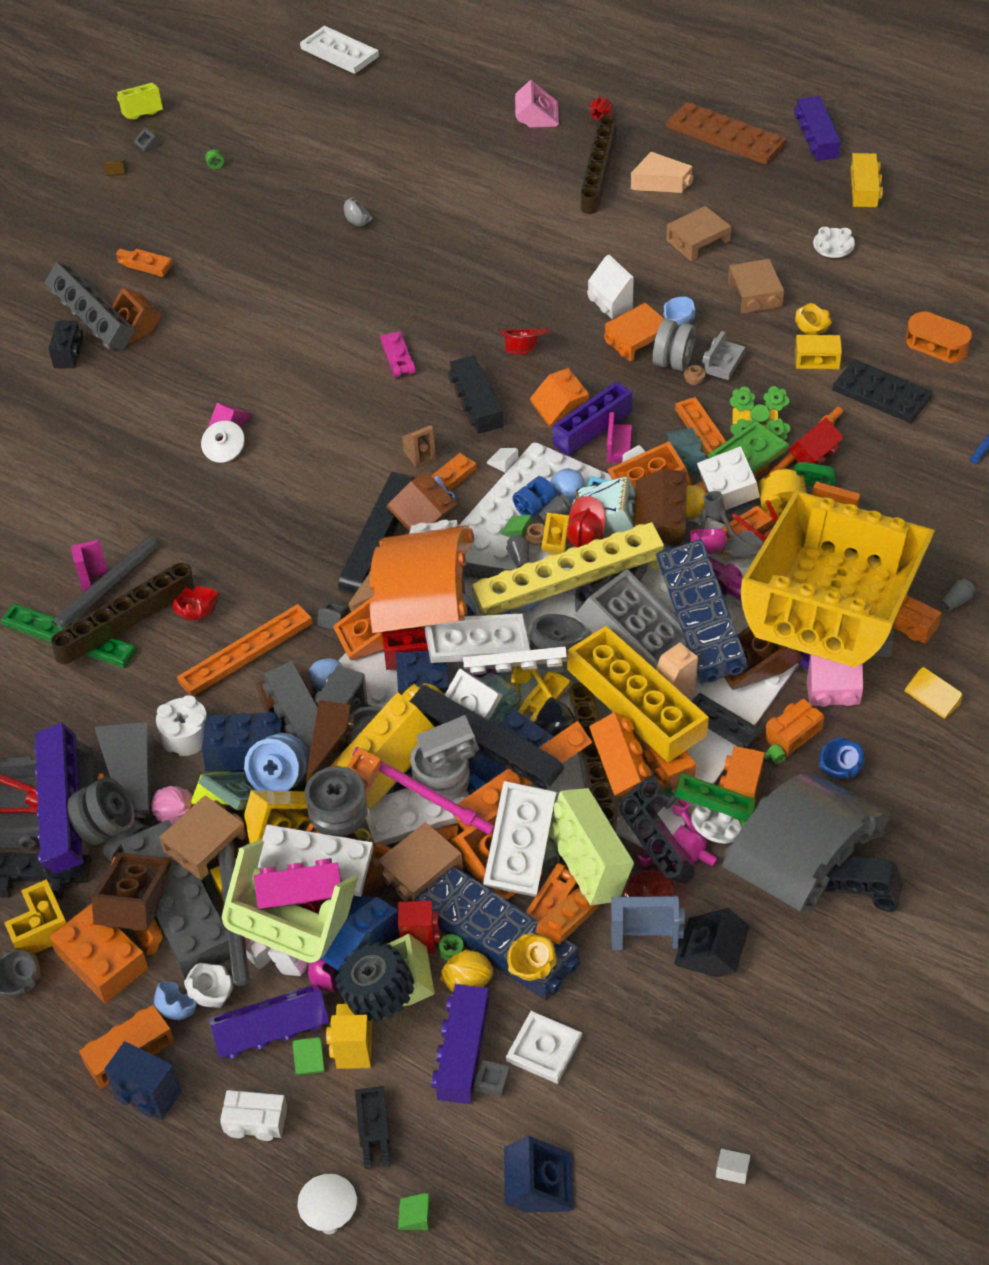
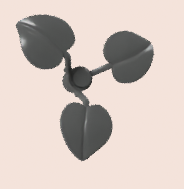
M711 491L704 495L705 508L701 510V524L699 526L697 522L686 521V530L681 545L691 542L690 531L704 529L708 515L713 520L724 521L732 538L724 546V550L728 555L733 557L751 555L760 550L764 544L753 533L754 531L745 530L735 535L729 523L734 520L732 514L735 513L741 516L754 508L751 501L725 510L723 496L719 491Z

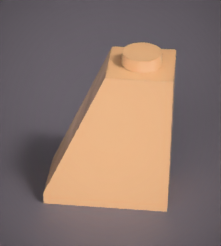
M650 152L631 172V189L682 193L693 182L692 166Z
M678 643L661 655L656 670L688 699L695 695L698 657L682 643Z

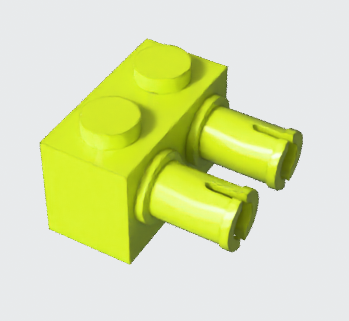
M153 83L117 92L121 112L127 119H138L140 115L144 114L153 115L163 109L159 88Z

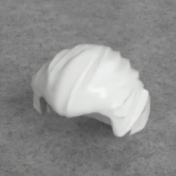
M199 963L190 970L184 985L189 998L193 999L197 1004L205 1007L221 1008L233 990V977L228 975L225 966Z

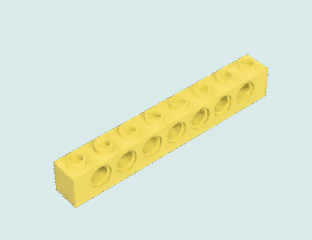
M652 522L645 525L639 524L631 530L616 532L610 537L593 540L581 547H572L564 553L549 555L543 560L535 563H526L520 568L511 571L505 570L491 578H482L472 584V597L481 616L499 615L617 574L626 569L657 560L656 553L663 551L664 544ZM542 575H547V576H549V577L543 578V577H540V576H542ZM519 583H525V584H527V585L520 586V585H518V584H519ZM496 591H503L504 593L498 594V593H495V592H496Z

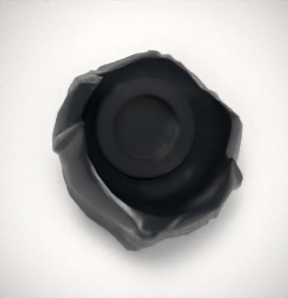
M550 697L545 702L536 718L539 727L553 737L575 723L570 708L557 701L554 697Z

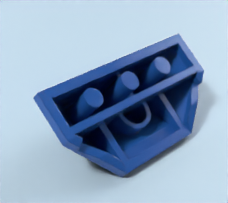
M353 896L348 917L321 960L338 970L339 966L345 963L344 959L347 955L351 956L353 954L352 951L358 948L360 950L365 944L372 946L375 942H381L382 944L399 931L398 910L378 897Z

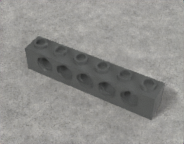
M56 262L44 282L50 288V292L61 299L60 302L69 307L71 313L82 320L81 323L91 328L93 330L92 334L102 339L105 347L111 350L116 348L124 351L136 329L72 267Z

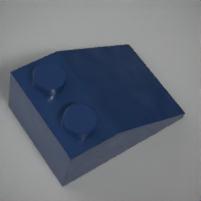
M513 710L498 724V726L537 748L553 738L551 734L516 710ZM479 752L469 764L470 776L474 774L486 784L507 770L506 767Z

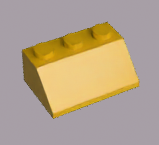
M251 790L244 814L250 843L263 839L266 825L306 831L311 822L305 800V791Z

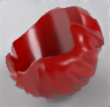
M196 586L193 591L185 587L182 593L173 601V610L185 620H201L211 614L216 608L215 605L217 604L219 593L214 589L203 586Z

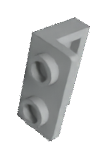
M721 331L717 338L714 337L711 348L705 352L702 362L705 364L706 374L729 380L745 354V346L725 341L726 332Z

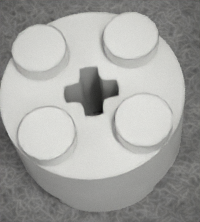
M187 695L183 698L171 700L157 709L156 725L161 743L166 751L179 753V756L193 755L202 750L207 714L204 706L193 696Z

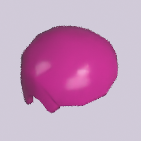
M697 529L690 531L691 542L702 538L708 554L721 551L727 543V534L723 529Z
M321 959L309 963L308 978L312 985L317 984L321 991L331 993L337 991L336 985L338 983L333 977V972L336 969Z

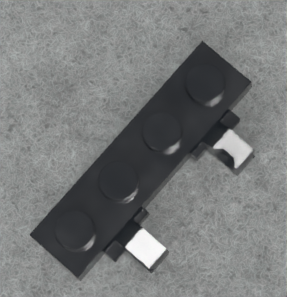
M0 852V898H10L9 890L13 887L14 882H42L47 879L48 883H52L51 890L55 899H62L65 885H70L71 882L87 883L92 862L90 855H83V864L54 874L48 868L41 865L38 853Z

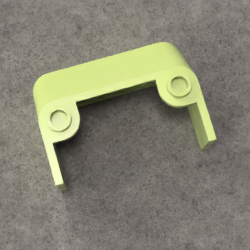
M259 839L239 848L222 913L224 926L234 933L305 962L312 963L321 959L326 954L348 917L358 878L352 876L335 885L332 898L321 905L319 914L297 905L260 910L257 905L254 875L260 874L259 869L261 868L258 867L264 841Z

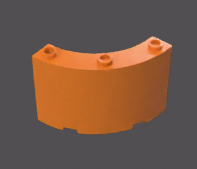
M469 525L385 537L379 541L380 547L375 548L370 571V589H374V601H370L372 633L465 621L464 615L467 614V607L462 597L463 566H466V553L469 549H472V543H474V533L472 528H469Z

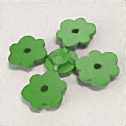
M776 386L770 387L768 393H765L763 396L766 401L765 406L756 405L755 407L753 402L755 395L750 393L748 387H742L740 390L736 389L733 391L730 405L737 407L739 412L744 411V409L751 410V420L744 421L739 419L737 424L731 426L730 431L734 436L757 421L759 424L766 423V428L785 441L787 439L790 426L787 423H783L782 419L769 420V410L781 411L784 406L789 404V398L785 396L786 391L784 389L779 390Z

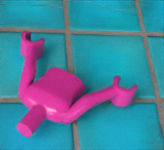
M678 798L679 804L684 807L681 808L678 805H673V813L682 817L688 829L680 825L673 835L693 864L700 859L713 867L718 858L705 851L707 838L702 836L693 826L691 817L687 812L689 802ZM643 848L642 853L648 858L644 859L638 855L636 859L637 864L641 867H648L654 861L645 848Z

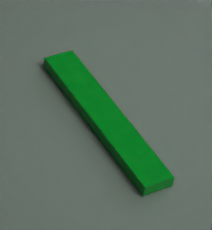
M13 604L1 619L3 626L51 642L53 635L65 629L55 624L54 617L17 604ZM112 638L85 655L125 669L136 654L137 649L134 645Z

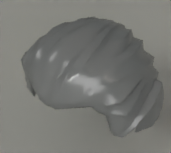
M12 949L0 957V995L17 997L24 993H29L35 987V982L41 976L38 956L29 950Z

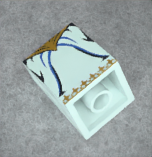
M628 476L576 489L573 504L583 496H592L602 503L606 517L603 539L610 537L616 532H625L634 528L635 488Z

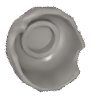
M354 197L347 199L343 209L348 222L354 226L362 227L373 220L358 200L352 201Z

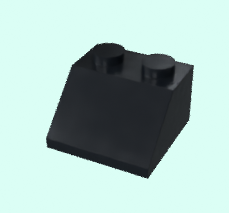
M729 908L688 918L684 938L681 940L674 964L681 968L714 977L735 973L739 966V960L750 926Z

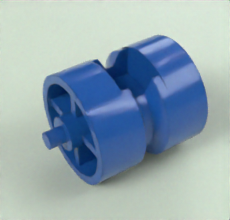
M537 476L526 486L515 492L512 496V501L516 510L521 515H532L534 517L556 496V492L546 478Z

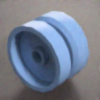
M278 733L258 741L249 749L245 757L244 770L248 781L258 791H289L306 779L310 755L307 747L299 738L292 734Z

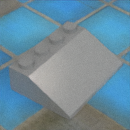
M628 569L591 595L575 614L592 633H595L604 626L610 628L655 670L661 655L678 643H682L687 647L678 619Z

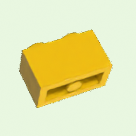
M796 335V369H840L842 354L840 335Z

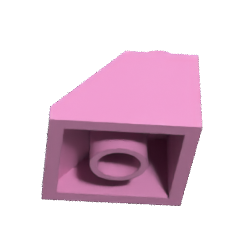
M532 80L515 94V113L520 123H524L528 127H556L559 125L558 101Z
M810 654L806 682L809 703L812 706L822 707L828 705H860L863 691L862 664L854 668Z

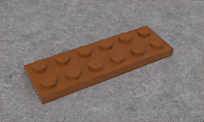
M686 102L667 120L666 128L765 165L786 145L787 139Z

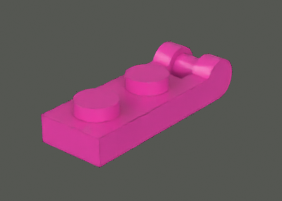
M401 331L381 335L380 341L394 378L401 377V374L405 373L409 375L415 374L414 362L411 360Z

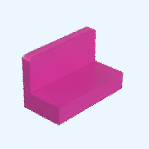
M614 412L609 413L607 462L622 463L623 454L631 448L632 425L614 424Z
M99 540L71 546L75 568L83 593L92 586L91 578L103 576L108 572Z

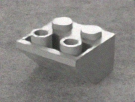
M465 715L416 735L430 770L447 768L451 765V761L459 758L466 760L473 757L475 751L479 750Z

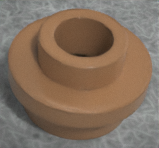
M691 365L684 370V378L691 385H698L705 378L706 372L701 366Z
M539 523L531 524L525 532V539L532 545H541L545 526Z

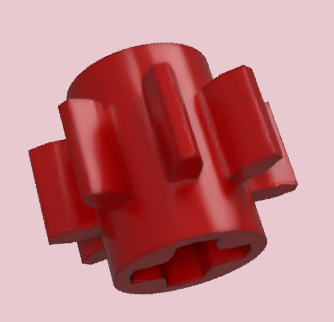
M598 96L589 105L592 108L589 113L595 120H599L600 117L605 115L611 116L613 113L610 110L613 104H611L608 98H600Z

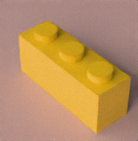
M852 153L850 170L853 207H877L878 199H882L883 187H879L882 181V175L880 174L881 162H877V154Z

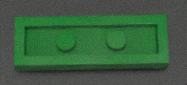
M683 773L679 776L674 797L686 802L706 807L709 810L717 811L745 822L753 814L756 800Z

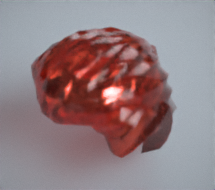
M655 869L649 871L641 870V872L636 873L623 890L625 897H675L677 893L673 881L665 877L661 871Z

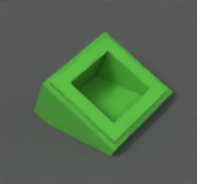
M532 515L512 516L503 528L501 535L510 538L516 535L525 537L527 528L532 524Z
M320 1037L294 1040L292 1042L296 1076L325 1072L323 1046Z
M429 1193L400 1199L398 1230H429Z

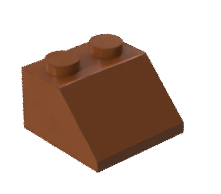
M123 287L112 305L136 329L128 344L152 333L162 316L141 293Z
M426 471L413 479L386 507L410 531L411 526L418 523L428 524L447 520L457 506V503Z

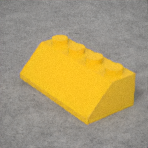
M397 692L330 767L340 766L346 768L353 757L352 754L355 748L359 747L405 773L411 767L410 757L412 751L419 743L416 735L435 727L415 705ZM378 771L366 796L367 808L372 810L397 781Z

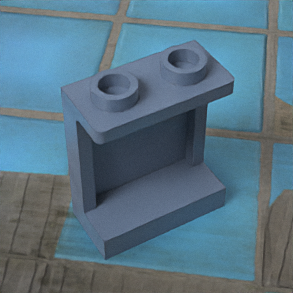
M611 897L612 950H623V936L670 935L672 937V949H678V939L684 938L683 924L685 923L684 907H679L678 897Z

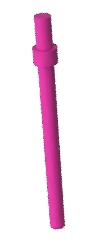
M359 747L355 748L352 756H354ZM381 762L379 772L461 818L460 822L469 827L473 825L488 835L493 831L495 826L477 816L478 813L469 807L467 809L461 807L389 764Z

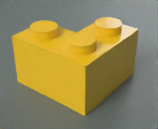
M47 879L21 890L29 912L4 922L15 949L29 950L34 954L52 946L49 936L66 924Z
M347 1004L336 1005V1015H331V1027H327L326 1040L327 1044H329L330 1058H335L337 1069L371 1068L373 1019L368 1021L367 1015H355Z

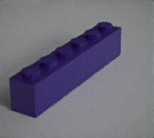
M62 722L35 733L36 745L34 746L36 753L35 772L37 775L36 794L38 796L37 816L39 818L37 835L40 843L38 858L41 865L48 868L54 874L83 864L82 838L74 830L67 810L68 799L74 792L79 790L76 734Z

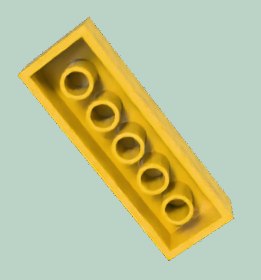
M604 626L567 650V670L610 710L628 717L634 726L633 731L667 762H670L707 737L709 717L607 626Z

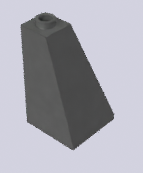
M147 722L95 726V733L110 777L121 784L128 793L134 808V820L143 822L146 820L145 818H153L151 802L154 795L155 738Z

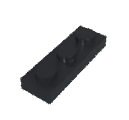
M701 693L691 701L709 717L708 729L737 747L750 749L762 735L760 728Z

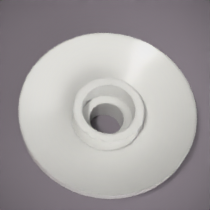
M216 422L203 434L201 441L203 453L213 462H229L241 453L245 443L244 433L234 422Z

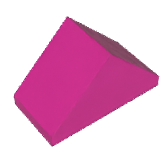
M216 403L208 428L219 421H231L241 427L251 417V413L233 405Z

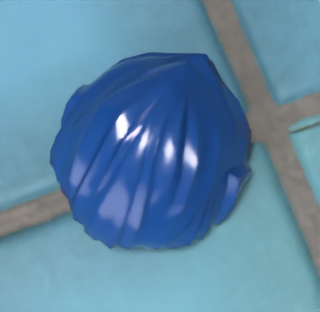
M837 737L832 741L826 742L820 750V770L835 779L853 778L864 767V750L862 746L845 737Z

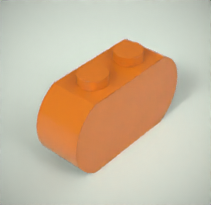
M918 312L912 315L908 321L906 343L912 349L949 363H955L967 357L972 333L967 326L930 312Z

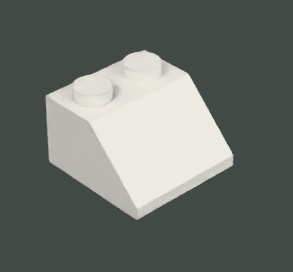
M607 255L588 280V297L600 307L603 313L614 319L633 309V276L615 259Z

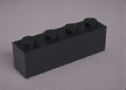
M475 355L450 361L448 378L451 384L454 383L457 398L461 397L462 408L464 412H468L470 425L475 426L478 434L503 428V411Z

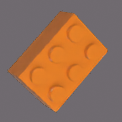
M92 903L49 936L56 955L105 1004L149 969L143 951L118 927L110 928L93 924Z

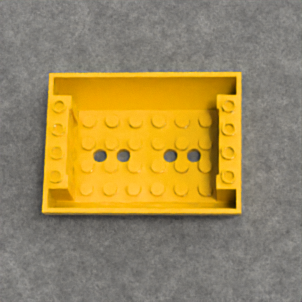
M795 490L742 579L741 601L750 629L756 638L855 668L870 659L886 641L935 530L905 522L898 517L884 516L877 511L863 510L853 504H842L835 502L831 498H821Z

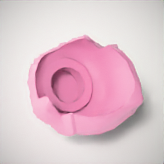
M178 786L164 787L157 790L153 795L151 811L157 821L164 822L169 819L173 825L194 806L191 803L193 795L188 789Z

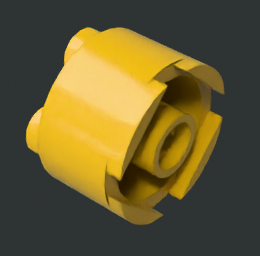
M789 469L773 471L770 473V477L765 480L763 477L758 484L761 508L771 516L766 505V501L769 500L778 519L795 490L807 493L804 477L802 475L801 477L798 476L796 471Z

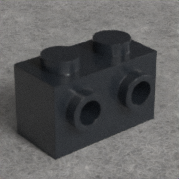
M56 321L49 346V353L54 368H75L81 343L83 342V330L79 329L78 321Z

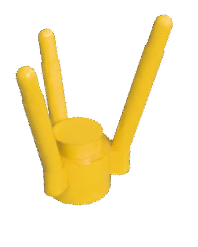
M521 666L512 667L511 683L515 684L516 711L520 708V684L529 682L532 676L535 677L548 698L553 697L537 669L522 670Z

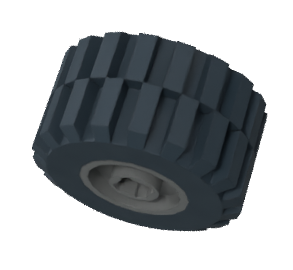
M375 942L372 946L365 944L362 949H355L352 951L353 954L351 956L347 955L344 959L345 963L338 968L339 974L336 975L338 984L336 986L352 1013L355 1015H367L368 1021H371L373 1018L375 1021H382L383 1017L390 1018L395 1011L400 1012L403 1009L402 1005L404 1003L408 1004L411 999L409 995L413 994L414 991L412 984L415 982L409 967L395 947L392 948L387 943L382 946L381 942Z

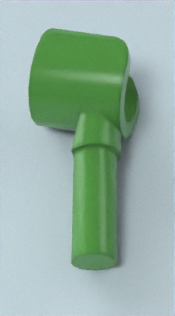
M774 744L765 752L764 759L771 758L775 764H780L786 760L785 752L780 745Z

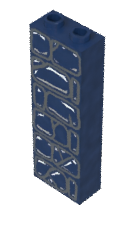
M702 538L656 553L657 561L687 647L698 657L697 676L700 684L712 683L719 678L737 675L743 670L748 669L746 656Z
M454 866L415 899V901H432V910L438 911V924L442 932L447 935H458L463 941V946L471 951H477L485 955L493 966L545 1001L552 993L556 994L560 990L565 977L569 973L573 974L580 964L578 946L567 939L559 945L552 941L555 947L556 964L545 978L527 981L512 975L508 971L507 952L512 942L522 935L530 933L540 935L535 932L539 921Z

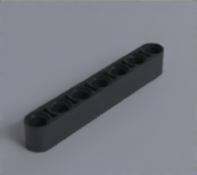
M391 472L340 575L338 584L340 591L356 594L370 573L375 548L380 547L379 541L385 537H392L399 523L396 516L386 506L415 479L414 476Z
M422 685L409 701L422 712L434 727L465 715L478 744L479 753L545 790H548L564 770L563 764L557 758L426 685Z

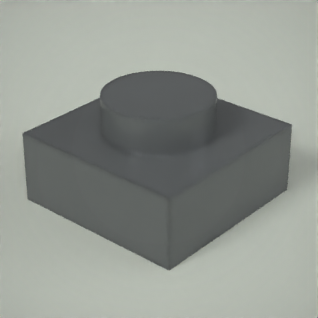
M482 1060L474 1083V1091L502 1097L510 1074V1066Z

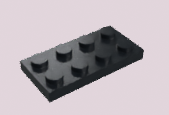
M853 359L833 383L832 391L908 423L914 421L932 398L933 393L929 389L856 359Z

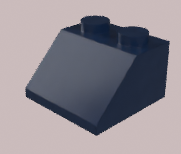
M527 1136L504 1147L506 1205L527 1213L570 1212L574 1210L572 1153L531 1136Z

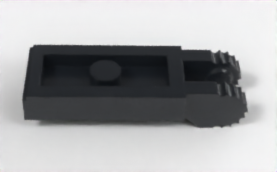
M384 1086L356 1089L355 1098L360 1147L363 1149L365 1169L372 1168L373 1162L370 1146L381 1145L380 1156L383 1167L390 1166L388 1150L390 1139Z

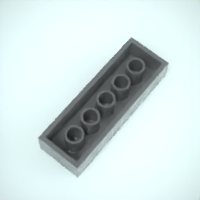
M168 819L120 840L123 852L171 858L163 852L159 839L172 826L170 820ZM171 858V865L154 918L162 929L163 936L184 979H186L190 970L196 964L209 963L217 965L230 959L227 931L201 880Z

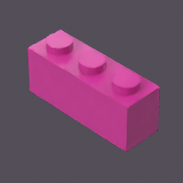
M332 858L316 860V866L305 867L304 862L289 864L287 865L288 870L277 871L276 867L259 869L260 874L254 875L258 909L263 910L331 899L335 885L341 883L338 862L332 863Z

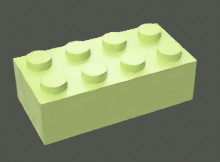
M589 788L560 791L557 802L554 804L548 835L558 848L559 855L563 857L570 874L574 876L581 893L585 895L589 904L611 903V897H621L634 862Z

